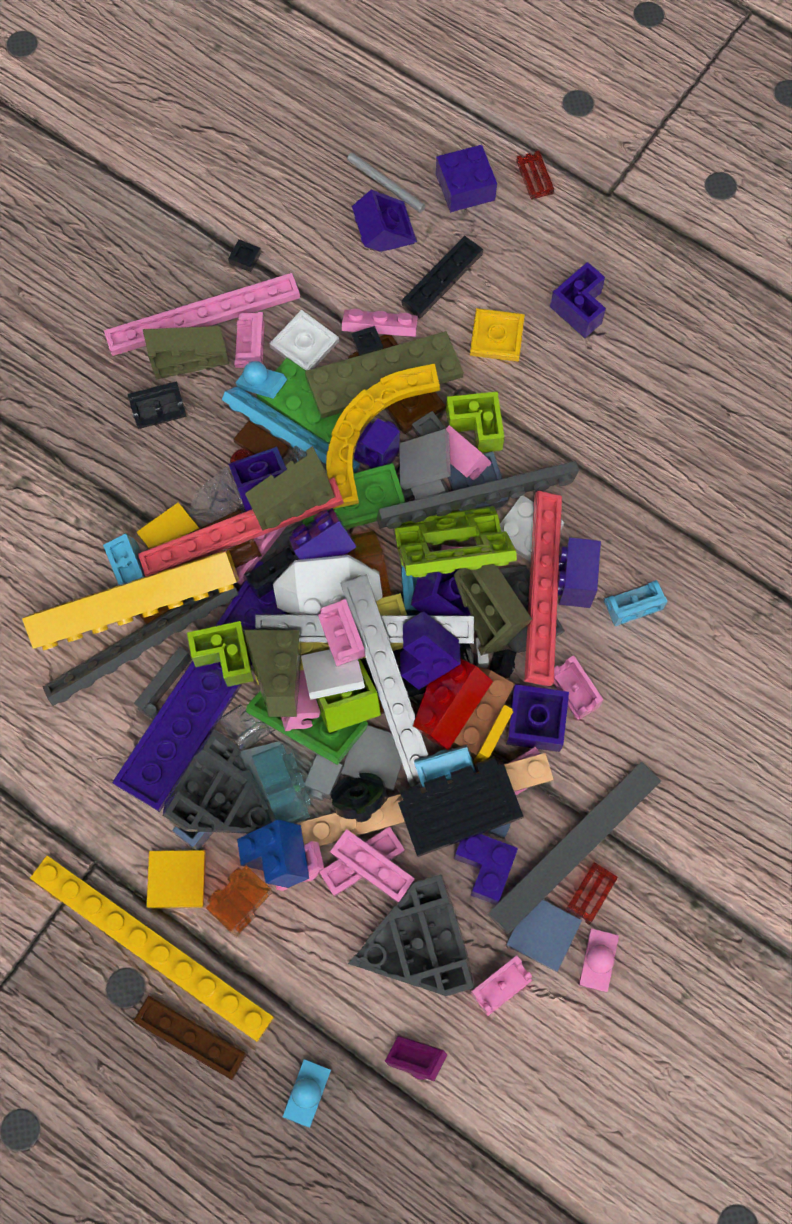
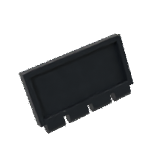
M495 756L477 762L479 770L477 774H474L471 765L450 772L453 780L450 784H448L445 775L424 782L427 792L423 794L419 785L400 791L403 801L398 802L417 857L524 818L504 764L498 765Z

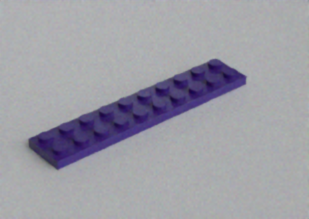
M258 561L253 570H255L264 563ZM245 581L238 591L239 595L234 597L216 626L241 621L245 634V630H256V614H288V612L277 608L274 589L258 599ZM249 657V659H250V664H251V669H253L252 661H251V658ZM192 661L112 783L160 812L189 761L213 731L242 684L227 687L223 677L221 662L196 667Z

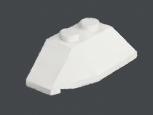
M350 555L295 560L273 582L277 608L290 614H321L320 609L345 599L340 583L366 574L377 601L383 598L380 573Z

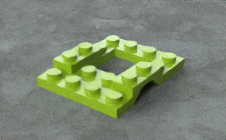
M494 506L452 511L445 516L433 515L421 522L414 523L408 521L402 523L399 527L393 528L399 558L407 576L424 577L432 572L447 574L460 568L476 570L481 568L482 565L494 564L496 566H504L511 561H517L516 549L507 532H501L498 514ZM470 537H474L477 546L430 552L427 543L439 545L446 540L453 539L456 541H466Z

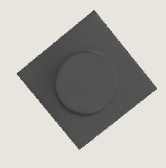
M433 411L412 424V430L418 437L446 429Z

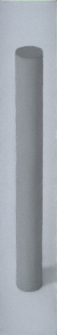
M351 152L348 155L347 161L419 213L425 209L426 205L356 154Z

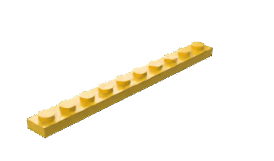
M49 856L44 858L30 877L32 881L256 1042L260 1040L275 1018Z

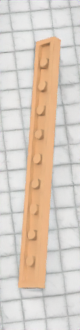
M546 753L504 765L514 792L554 780ZM448 780V784L452 783L453 780ZM425 787L420 788L422 794L427 792ZM401 794L388 797L382 807L365 822H357L356 819H346L336 813L297 823L301 825L304 845L311 841L318 842L319 847L335 843L346 829L354 835L360 836L405 823L398 804L403 799Z

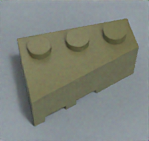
M220 326L143 329L148 357L156 380L229 364Z
M313 446L306 450L308 455L296 464L294 461L286 464L287 470L276 478L271 475L245 493L263 531L268 528L277 527L281 522L291 517H298L306 510L315 506L324 505L335 497L325 469Z
M482 565L481 568L476 570L460 568L454 574L463 605L469 608L471 615H474V631L477 632L481 647H478L481 656L502 650L532 621V618L496 565Z
M245 630L248 654L253 664L268 716L297 717L301 665L300 631Z

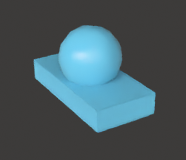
M252 361L244 367L242 375L235 384L245 391L273 399L285 384L287 378L282 373L266 369L265 365L259 361Z
M468 745L451 750H441L434 755L414 761L422 788L425 787L424 782L445 775L447 781L452 780L450 772L469 765L472 766L473 772L476 773Z
M304 1059L283 1117L310 1128L331 1070Z

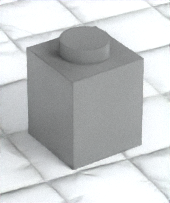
M316 755L304 783L305 790L309 791L308 795L320 801H323L324 798L331 800V791L341 777L342 764L336 765L328 759Z

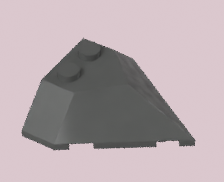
M214 729L189 761L164 803L163 816L183 830L191 832L249 834L272 823L267 812L269 808L250 770L245 769L239 757L241 752L237 744Z
M442 875L413 883L401 901L394 906L368 938L365 945L357 955H354L348 964L444 996L473 989L474 983L468 954L454 906Z

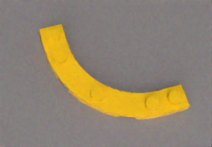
M435 364L410 368L385 376L380 379V382L369 389L362 390L344 409L332 431L326 458L328 480L335 478L344 504L333 509L359 504L353 474V459L358 440L366 426L379 412L397 401L416 395L440 391Z

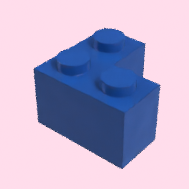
M278 819L237 839L241 866L264 871L266 884L290 888L309 879L301 825Z

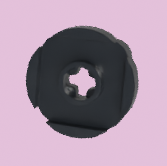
M359 773L360 778L351 780L350 776L346 777L334 786L331 791V798L337 815L346 819H356L357 822H365L387 801L388 795L382 779L372 773Z

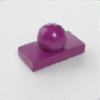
M397 1036L385 1062L390 1067L410 1073L418 1080L428 1079L435 1081L447 1054L442 1049Z

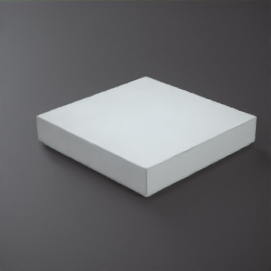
M300 310L269 344L270 348L283 358L290 359L307 371L314 369L337 345L339 337L303 310Z
M330 649L301 655L310 700L365 688L358 659L336 666Z

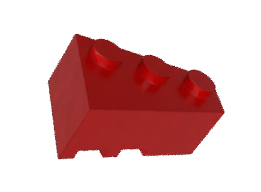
M461 659L460 665L427 685L413 727L432 742L449 750L493 681L477 666Z

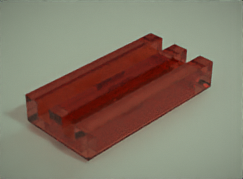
M535 151L534 155L527 153L523 158L521 155L517 156L516 162L531 200L554 194V187L540 151ZM534 161H535L536 164H537V167H538L539 172H540V174H541V177H542V179H543V182H544V185H545V187H546V190H545L544 187H543L542 181H541V179H540V176H539V174H538V171H537V169H536V166H535V164H534ZM526 163L529 165L539 192H536L525 166Z
M594 862L565 910L574 912L576 917L579 919L583 918L586 920L585 923L590 925L618 877ZM597 871L600 874L579 908L576 906V903L593 874ZM604 877H606L609 881L589 914L585 910Z

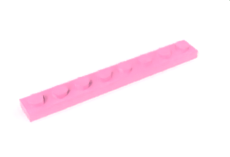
M289 273L104 330L110 352L112 356L146 346L143 329L208 327L237 318L241 313H254L299 299L300 293L293 274Z

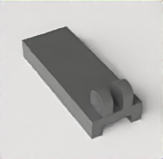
M179 647L134 702V705L138 707L137 709L149 718L154 719L158 710L155 705L191 662L192 659L186 650Z

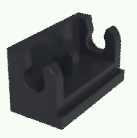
M177 381L128 394L133 417L138 429L187 417Z
M286 545L283 547L282 552L252 572L247 571L244 573L243 578L257 598L260 599L273 590V582L295 560L300 559L297 555H293L290 546Z

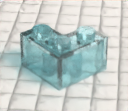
M283 744L252 755L275 820L279 819L290 823H297L310 818L307 806L311 805V801L306 789L301 791V789L306 787L301 773H294V769L298 767L293 754H287Z

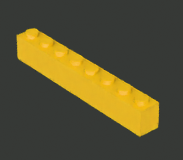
M228 549L29 614L22 618L32 648L42 646L43 650L58 646L57 641L67 638L68 642L78 640L83 637L82 633L92 630L93 634L107 630V625L117 622L118 626L134 621L133 616L142 614L143 618L159 613L157 608L166 605L168 609H173L184 605L183 600L193 597L194 601L204 599L209 596V591L218 589L219 593L234 588L233 584L239 580Z

